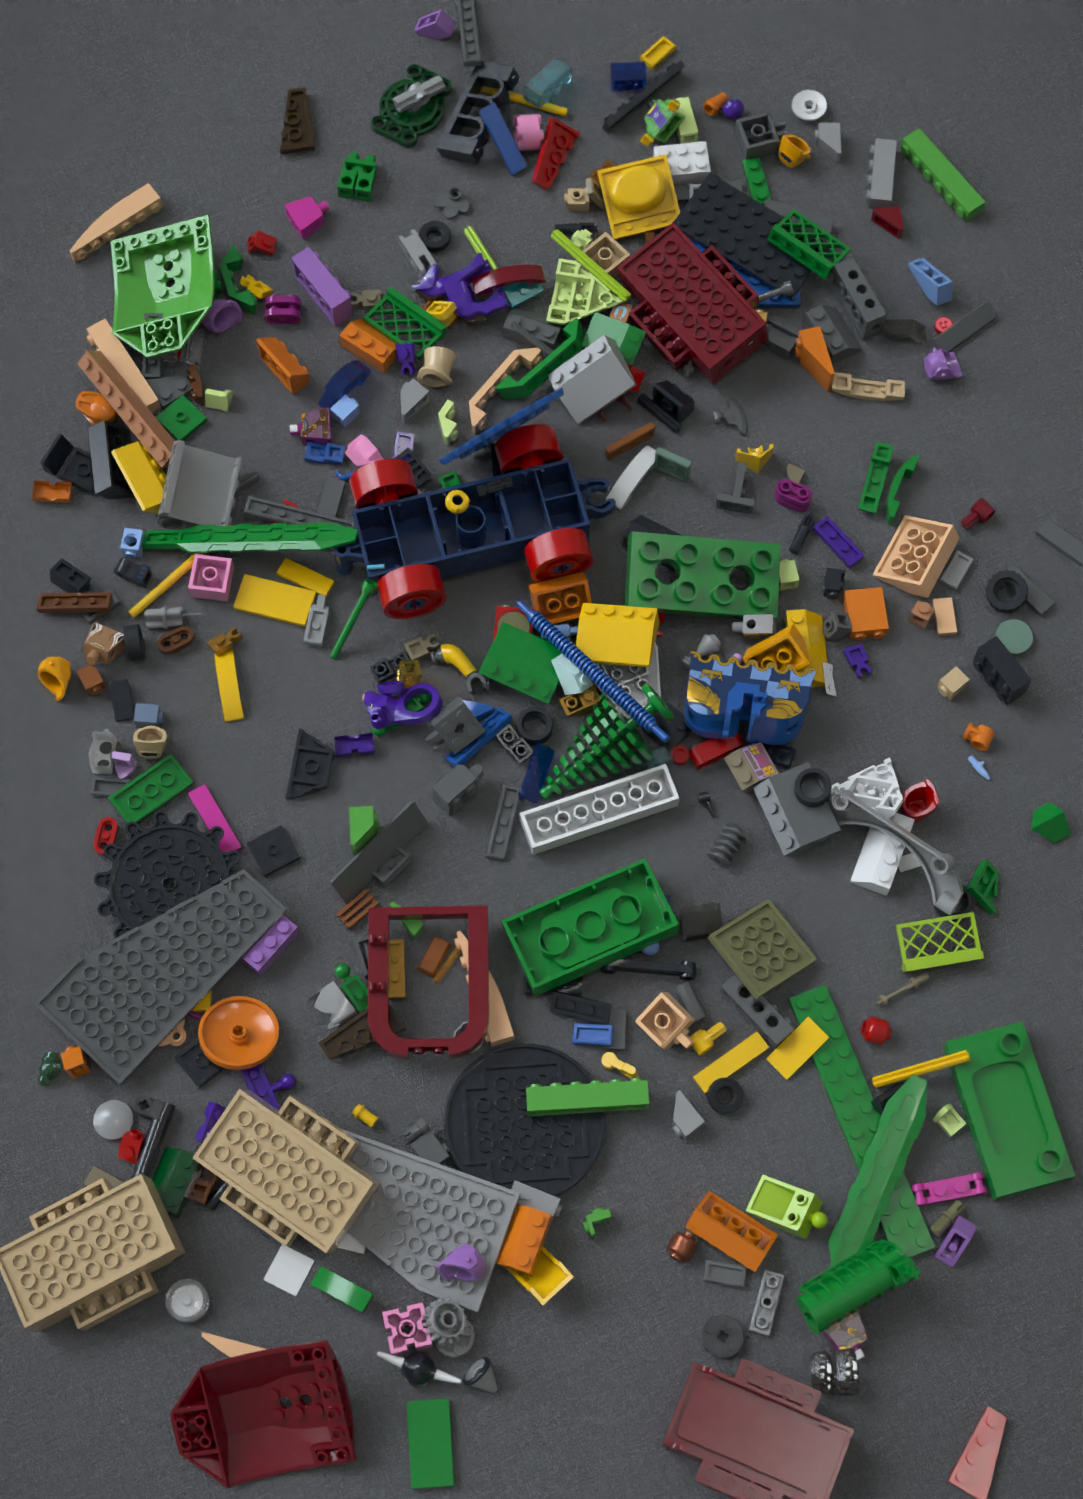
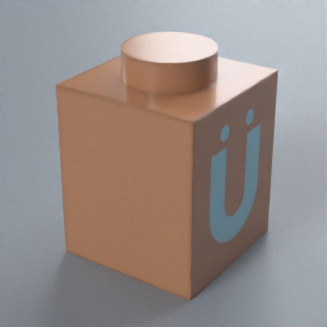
M627 303L615 305L609 317L630 325L629 312L633 310V305Z

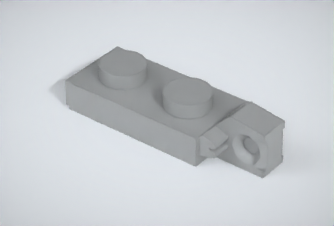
M318 595L317 604H312V607H310L303 640L304 644L323 646L329 617V606H326L327 599L325 595Z

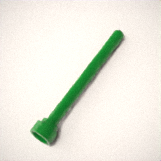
M364 580L361 586L362 594L330 654L332 659L338 657L369 595L376 592L378 585L373 580Z

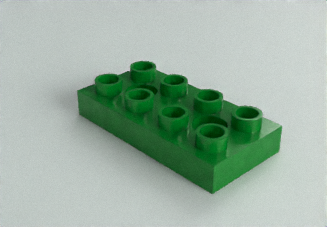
M632 531L628 536L625 606L657 608L658 613L741 620H743V615L773 614L775 619H777L781 544ZM666 563L674 568L676 579L673 583L665 585L656 578L655 569L659 564ZM736 569L744 571L750 579V585L744 591L735 589L729 581V575Z

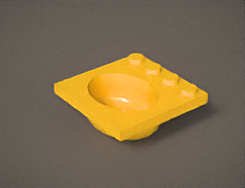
M666 154L597 171L614 240L667 228L679 215V205Z

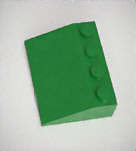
M503 622L479 673L550 704L559 684V678L551 660L562 653L550 642Z

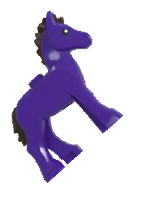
M480 252L469 266L439 279L440 268L438 265H431L422 279L418 280V284L412 286V288L416 289L415 292L418 296L423 297L427 301L432 299L435 301L447 296V302H454L457 306L455 309L456 313L469 325H478L479 322L485 323V321H488L486 316H491L497 311L510 307L506 299L508 296L503 287L495 288L494 293L486 301L476 302L470 285L472 283L471 279L493 270L487 259L484 260Z

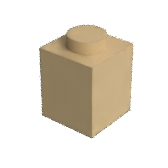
M956 666L940 679L937 687L941 695L951 700L967 687L970 679Z

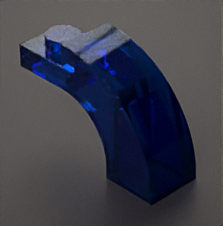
M359 360L347 363L324 387L326 391L318 404L323 408H329L330 411V408L345 394L347 395L354 387L363 385L372 370Z

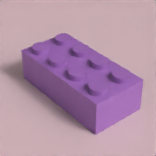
M308 247L291 258L294 277L335 327L353 316L350 293L347 289L344 290L341 287V283L336 276L333 277L331 275L329 267L326 264H322L316 251L313 252Z

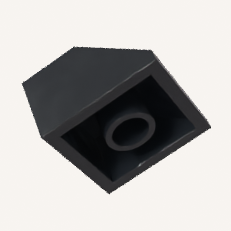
M666 380L654 385L653 401L678 422L682 423L694 411L695 402L693 398L688 394H684L676 384Z

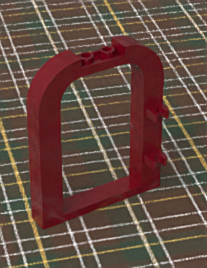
M488 905L369 908L368 1023L375 1042L384 1052L399 1059L409 1060V1052L421 1055L425 1054V1051H433L434 1054H444L445 1051H449V1059H454L471 1053L482 1043L489 1027ZM468 919L469 1019L467 1027L463 1033L453 1038L404 1039L398 1037L392 1032L389 1025L390 920Z

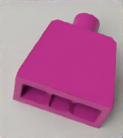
M310 196L284 205L286 216L302 240L324 225L323 213L330 210L325 200L316 204Z

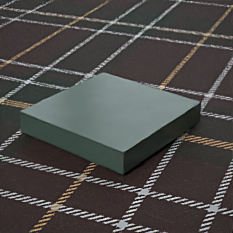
M658 447L655 452L654 468L682 482L688 483L692 462Z

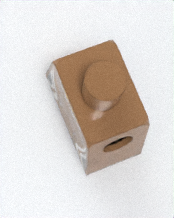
M94 622L84 643L86 662L89 665H95L97 661L106 665L110 664L126 649L124 634Z

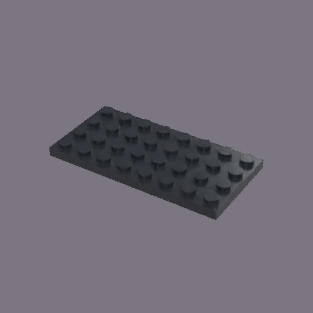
M711 173L708 174L673 221L689 239L706 249L713 245L727 262L771 289L780 288L783 282L791 280L795 294L785 295L790 300L794 298L812 273V270L767 240L771 229L784 219L783 216ZM782 228L788 233H790L789 228ZM793 228L794 233H802L801 228ZM797 238L801 242L805 243L804 238ZM808 238V242L816 243V239ZM811 248L817 253H819L818 248ZM822 248L823 253H826L829 248Z

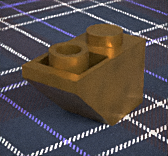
M594 684L582 693L570 694L559 699L567 717L586 716L594 712L592 708L595 703L602 707V701L599 699L600 696Z

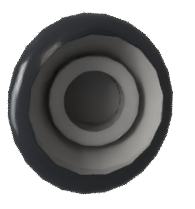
M483 1357L477 1360L465 1373L463 1384L492 1393L497 1392L498 1388L490 1359Z

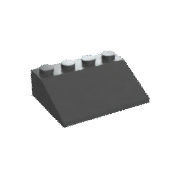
M810 762L770 777L753 787L781 851L787 857L794 858L842 831L828 800L823 805L808 807L801 804L795 796V780L803 770L813 768ZM816 777L806 778L801 785L803 794L809 798H817L824 792Z

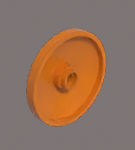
M245 996L225 998L213 1004L201 1018L198 1029L199 1043L206 1057L216 1065L232 1070L249 1069L263 1063L274 1052L279 1040L278 1021L273 1011L257 999Z

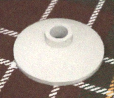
M814 90L801 91L792 100L794 114L800 119L807 121L819 119L824 115L827 108L823 95Z

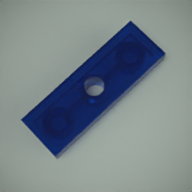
M541 743L536 744L518 796L532 803H537L555 750Z

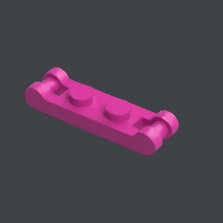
M983 1172L911 1186L912 1191L916 1195L915 1201L917 1206L988 1193L982 1180L984 1179ZM974 1181L976 1188L970 1189L969 1182ZM928 1190L929 1197H924L923 1191Z

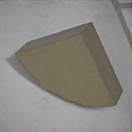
M788 463L786 470L788 479L800 484L805 470Z

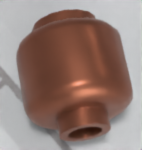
M687 1231L683 1233L676 1232L667 1245L668 1255L679 1263L689 1261L698 1247L694 1241L695 1236Z

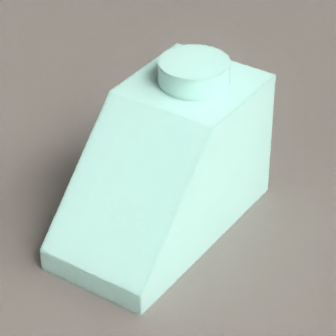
M560 654L551 660L565 695L582 693L593 685L591 679L565 655Z

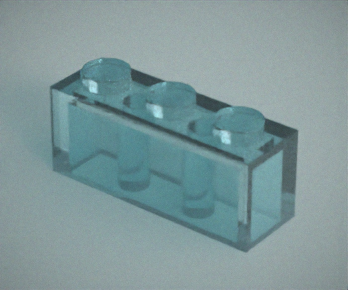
M555 57L524 85L523 99L540 109L555 94H558L566 84L571 82L572 67Z

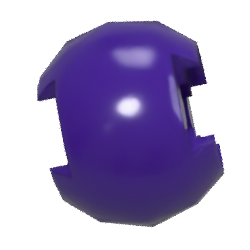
M739 99L726 101L723 105L724 116L728 119L741 117L744 113L743 102Z

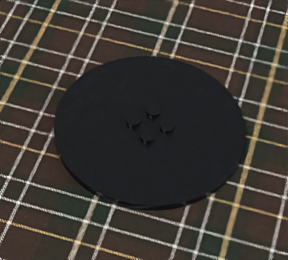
M511 1044L485 1053L473 1061L461 1073L448 1096L444 1114V1130L447 1146L453 1161L461 1172L508 1189H512L514 1181H518L555 1197L563 1194L579 1183L596 1162L605 1137V1112L528 1116L526 1087H530L533 1084L550 1086L552 1083L570 1085L572 1082L590 1084L594 1080L585 1068L569 1055L540 1044Z

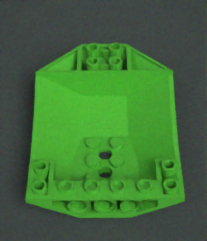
M209 215L110 241L114 272V320L111 333L147 358L182 350L212 307L215 277ZM173 264V268L167 271V266ZM175 279V284L172 287H167L168 280ZM145 313H163L162 319H159V317H148V322L144 319Z

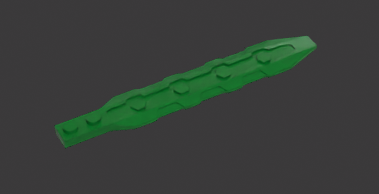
M313 522L308 524L274 523L272 525L238 524L235 526L196 525L182 530L146 531L142 546L143 549H181L188 553L262 550L266 552H278L280 550L323 551L356 542L358 530L330 522Z
M912 1075L887 1102L879 1120L877 1132L863 1158L864 1162L855 1184H852L848 1193V1200L829 1238L831 1262L828 1269L874 1242L873 1237L882 1216L887 1211L890 1204L889 1199L896 1182L903 1173L909 1151L914 1140L917 1139L925 1120L927 1080Z

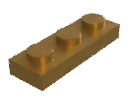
M404 939L390 940L389 1000L406 999Z

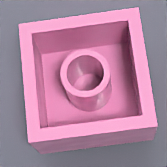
M195 554L188 586L191 597L228 602L234 573L232 559Z

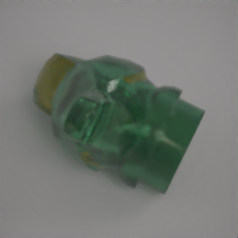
M56 1052L44 1053L42 1065L39 1067L38 1084L42 1086L49 1085L51 1080L64 1068L61 1063L60 1054Z

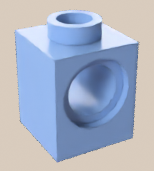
M124 528L120 547L123 556L130 559L142 558L144 550L142 541L145 536L143 530ZM131 543H136L135 546H129Z

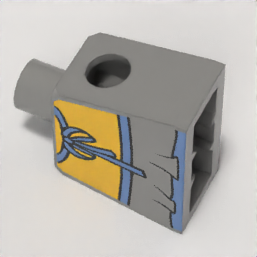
M773 614L743 615V621H733L732 630L733 632H743L744 637L748 639H766L776 634L777 621Z

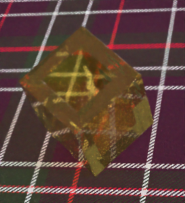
M406 660L399 663L396 676L398 681H404L405 690L421 682L422 671L419 660Z

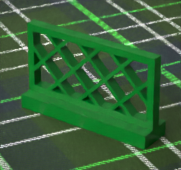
M794 209L778 225L776 224L771 229L767 239L825 280L829 277L834 265L840 263L851 250L850 247ZM795 217L799 220V223H792L791 218ZM782 228H789L790 233H788ZM793 228H801L802 233H794ZM805 228H811L814 233H806ZM797 238H804L805 243L801 242ZM808 238H815L816 243H809ZM820 238L827 239L828 243H821ZM811 248H818L819 253H817ZM822 248H830L831 253H823ZM834 248H840L844 252L835 253ZM826 258H833V263Z
M390 287L386 291V296L363 317V321L396 344L414 342L415 345L422 344L423 349L419 353L416 351V358L418 360L424 355L425 349L432 347L439 339L443 340L446 337L447 326L393 287ZM388 302L393 306V309L383 310L382 306ZM403 313L407 316V319L396 320V314ZM394 314V320L384 321L383 315ZM373 315H381L382 321H373L370 318ZM417 323L421 329L410 330V324ZM397 324H407L408 330H398ZM384 325H395V331H387ZM425 333H431L435 336L433 339L424 340ZM411 334H421L422 340H411ZM398 335H409V341H401Z

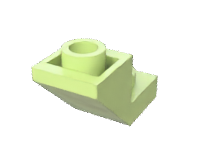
M450 400L446 401L438 413L440 428L445 445L449 446L451 441L456 440L459 433L457 423L451 421L455 415L454 403Z

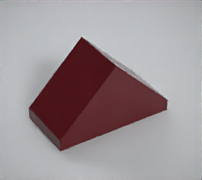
M900 206L875 208L872 212L871 221L900 239L904 229Z

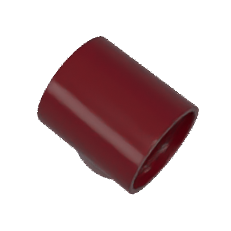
M980 498L971 507V513L961 521V525L964 529L968 530L977 522L988 521L995 514L996 510L984 498Z

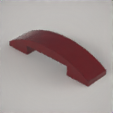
M531 264L501 267L471 279L475 296L493 293L494 288L527 282L528 286L546 283L542 267Z

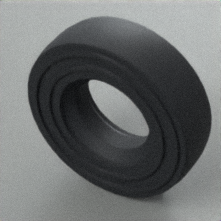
M429 221L421 227L419 237L428 251L440 252L448 247L451 233L448 226L443 222ZM433 231H437L442 237L439 241L433 242L429 240L428 235Z
M726 1077L719 1078L710 1085L707 1099L711 1108L716 1112L731 1114L741 1107L744 1100V1092L736 1080ZM723 1088H728L733 1093L731 1102L727 1104L721 1103L718 1098V1093Z

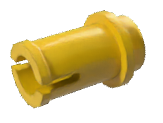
M358 1104L352 1112L355 1115V1119L359 1118L370 1128L379 1119V1117L368 1111L365 1105Z

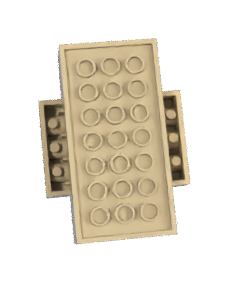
M239 1089L193 1156L194 1160L229 1184L220 1200L283 1245L290 1246L297 1235L300 1234L325 1253H331L336 1250L380 1184L366 1171L349 1160L360 1142L295 1096H289L281 1109L277 1110L252 1091Z
M140 1174L115 1188H112L110 1181L102 1178L29 1216L35 1230L0 1248V1272L24 1328L40 1332L72 1315L77 1328L86 1331L158 1293L159 1291L151 1273L171 1263L175 1258L184 1254L185 1251L151 1178Z

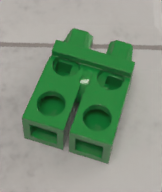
M351 152L349 157H345L337 184L338 197L354 199L355 196L356 200L372 201V192L377 176L375 155H367L366 160H361L360 154Z

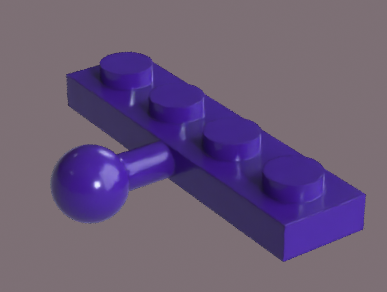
M261 1064L241 1070L250 1091L277 1110H280L274 1092L283 1088L290 1090L296 1085V1078L292 1074H285L279 1082L270 1085Z

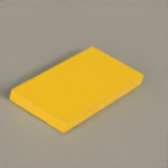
M244 574L233 608L234 610L306 627L310 607H312L316 597V591Z

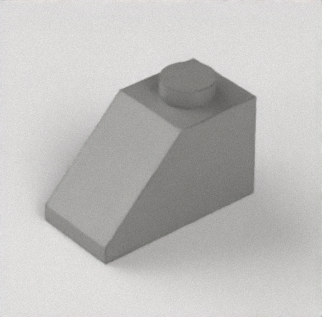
M819 123L818 130L814 131V140L818 142V148L833 161L840 163V123Z
M414 378L410 382H406L401 388V415L404 424L430 400L429 391Z
M679 1090L675 1096L672 1123L674 1127L672 1129L679 1138L682 1136L686 1140L703 1127L705 1121Z

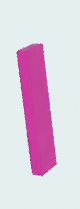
M204 784L189 792L188 795L208 830L215 826H220L224 830V836L219 842L220 850L223 852L241 850L240 843L206 785Z

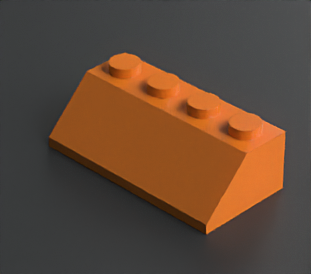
M711 1191L706 1193L685 1226L693 1234L700 1236L710 1245L717 1247L726 1253L727 1256L734 1258L754 1272H756L778 1237L777 1233Z

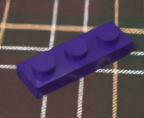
M828 516L813 526L816 534L849 569L864 558V554Z

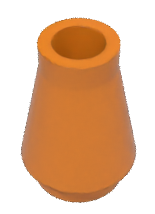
M721 92L719 95L707 99L703 105L704 111L710 116L716 115L725 102L728 101V96Z

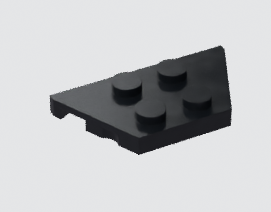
M301 728L298 731L286 800L328 788L334 750L322 744L320 740L315 737L313 738Z

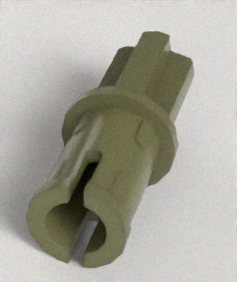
M956 1200L946 1212L943 1211L941 1213L942 1216L931 1226L930 1229L936 1236H940L950 1225H953L955 1223L954 1220L966 1210L964 1205L960 1206L962 1204L960 1201Z

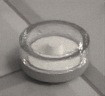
M182 1279L175 1282L169 1288L166 1295L168 1312L176 1320L183 1323H192L204 1316L209 1306V1296L206 1289L193 1279Z

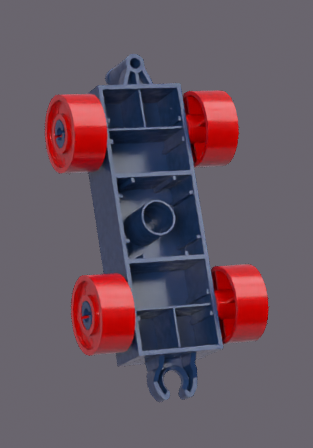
M545 424L522 426L507 432L497 440L495 452L502 475L419 495L412 468L408 462L401 459L379 460L362 466L350 477L349 483L357 509L352 510L354 528L358 530L356 542L333 548L336 570L340 575L346 576L353 571L354 563H364L367 579L373 580L378 585L376 592L372 596L379 594L385 616L392 619L416 618L435 611L445 603L446 593L442 582L444 578L522 559L527 560L531 578L537 583L580 572L585 573L594 562L589 546V520L600 519L610 515L615 510L616 501L610 498L601 505H595L590 501L589 497L595 491L607 493L610 490V482L603 478H590L584 481L577 480L571 459L563 460L555 429ZM511 476L513 480L512 487H503L502 490L493 493L486 492V495L483 496L478 495L477 485H486L487 482L496 479L503 480V477ZM461 490L467 494L470 502L466 511L454 514L447 509L445 499L449 492ZM455 496L452 502L455 505H460L463 503L461 497ZM384 564L385 569L367 570V565Z

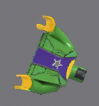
M659 99L648 103L650 111L645 116L647 134L640 140L644 146L648 147L654 139L666 143L686 118L678 111L681 105L678 100L667 99L663 101Z

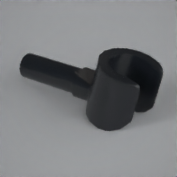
M699 793V803H706L712 818L717 816L711 805L709 793Z

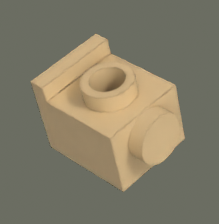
M586 188L568 189V194H564V205H568V212L589 211V196L587 195Z

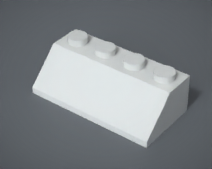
M898 813L889 818L909 832L915 820ZM870 827L850 883L887 896L905 845L886 832Z

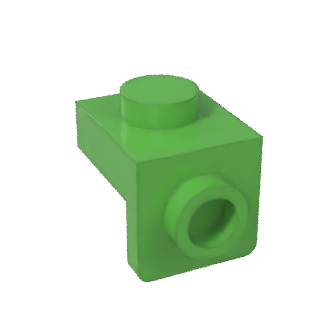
M604 1207L592 1210V1214L585 1216L586 1221L583 1222L586 1234L590 1233L591 1238L595 1237L593 1225L611 1220L612 1216L609 1209L604 1210Z

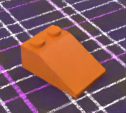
M821 327L799 330L798 338H796V347H794L795 357L799 358L800 364L827 392L831 391L835 373Z

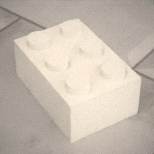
M706 141L653 147V157L667 155L674 185L703 183L708 174L711 173Z

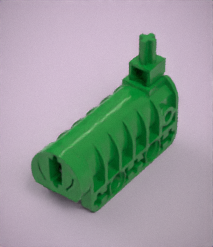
M879 1240L802 1284L799 1287L801 1295L795 1300L809 1329L818 1336L828 1330L831 1323L843 1321L846 1314H855L858 1307L870 1305V1300L873 1298H882L883 1292L898 1289L905 1285L907 1281L918 1280L921 1270L916 1268L912 1258L905 1257V1253L898 1245L886 1240Z

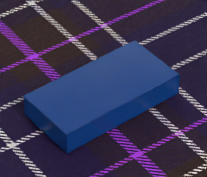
M574 1023L572 1043L575 1045L612 1047L614 1026Z

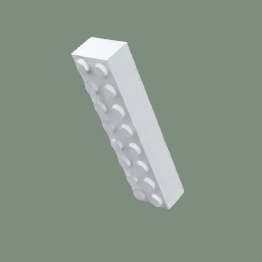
M663 764L521 812L520 822L531 852L535 855L679 805V796L667 765Z

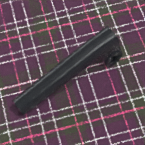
M147 1096L139 1097L136 1100V1113L141 1117L150 1119L151 1122L131 1179L140 1174L150 1177L175 1105ZM147 1103L149 1109L145 1108L144 1111H141L139 1105Z

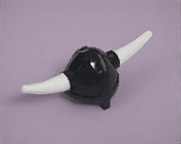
M383 1352L377 1353L379 1357L400 1367L404 1379L412 1387L424 1386L432 1379L453 1383L462 1382L461 1379L435 1368L434 1361L425 1352H416L405 1358Z

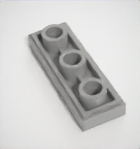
M764 1270L749 1331L769 1337L785 1275ZM763 1300H769L770 1305L765 1306Z

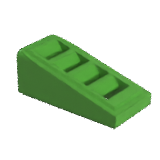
M395 902L390 904V907H401ZM399 920L414 940L424 931V924L420 920Z

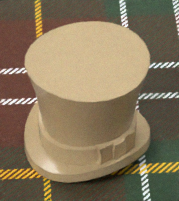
M435 346L425 349L424 367L418 372V383L426 388H440L451 385L452 379L449 374L457 360L456 354L445 347Z

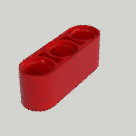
M738 732L736 736L728 738L727 741L715 738L709 739L693 747L688 753L697 770L703 768L702 766L711 765L719 761V758L723 759L736 750L745 747L746 744Z

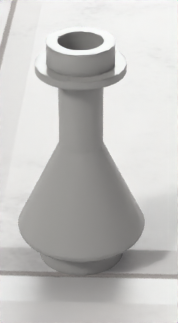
M705 634L697 652L701 656L718 653L721 643L714 634ZM683 656V660H681L683 666L686 669H690V656Z

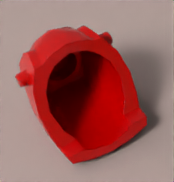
M929 779L913 785L902 793V813L904 816L915 819V823L927 818L939 805L936 789Z

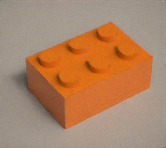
M583 572L528 585L533 609L539 611L552 624L579 618L583 603H592L588 580Z

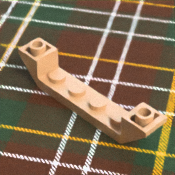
M538 347L514 350L469 401V411L473 434L476 435L479 430L482 431L487 424L486 413L482 409L485 407L490 396L493 397L497 393L496 386L508 377L512 371H516L520 363L529 370H532L542 362V350Z

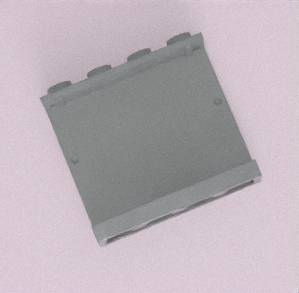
M175 441L172 447L159 515L198 525L230 526L232 522V516H230L231 509H234L236 503L234 494L239 488L238 474L243 469L242 457L239 456L235 459L184 445L185 441Z

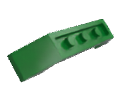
M575 318L563 328L567 340L520 381L516 382L508 376L496 386L501 399L528 397L549 379L548 374L581 351L584 330L578 318Z

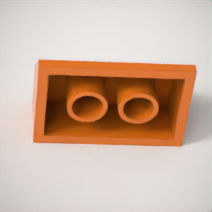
M363 319L350 322L339 335L343 348L382 373H385L397 359L396 343L363 321Z
M276 337L258 338L256 340L260 359L292 395L310 383L308 369L298 363L299 361L293 353L290 354L287 351L288 348L283 341L279 342Z
M516 1205L496 1265L532 1277L553 1220L552 1215L532 1207Z

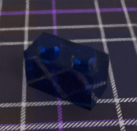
M645 62L610 63L611 91L641 90L646 85Z

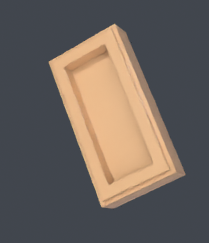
M952 597L933 599L932 604L937 635L957 634Z

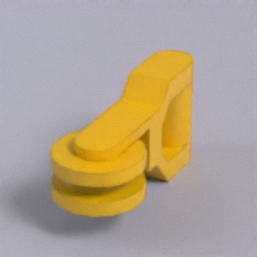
M607 1052L602 1056L601 1062L606 1069L613 1070L617 1068L619 1072L630 1079L639 1078L635 1067L618 1060L614 1053Z

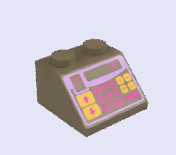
M762 742L740 748L724 758L740 788L746 794L754 791L753 787L780 774Z

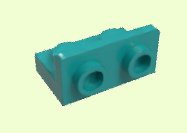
M527 282L503 287L508 296L506 299L512 309L544 291L540 284L528 286Z

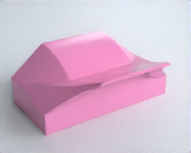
M362 434L349 443L345 454L357 467L384 460L378 449Z

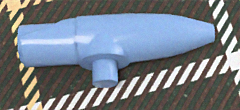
M971 755L968 761L982 777L989 780L990 777L983 767L985 763L977 761Z

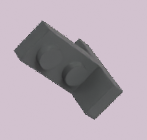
M739 463L733 496L718 493L716 508L752 514L755 500L744 498L746 488L742 487L743 482L748 480L747 464Z

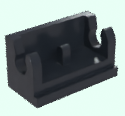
M61 558L50 569V581L65 592L83 593L84 590H90L91 577Z

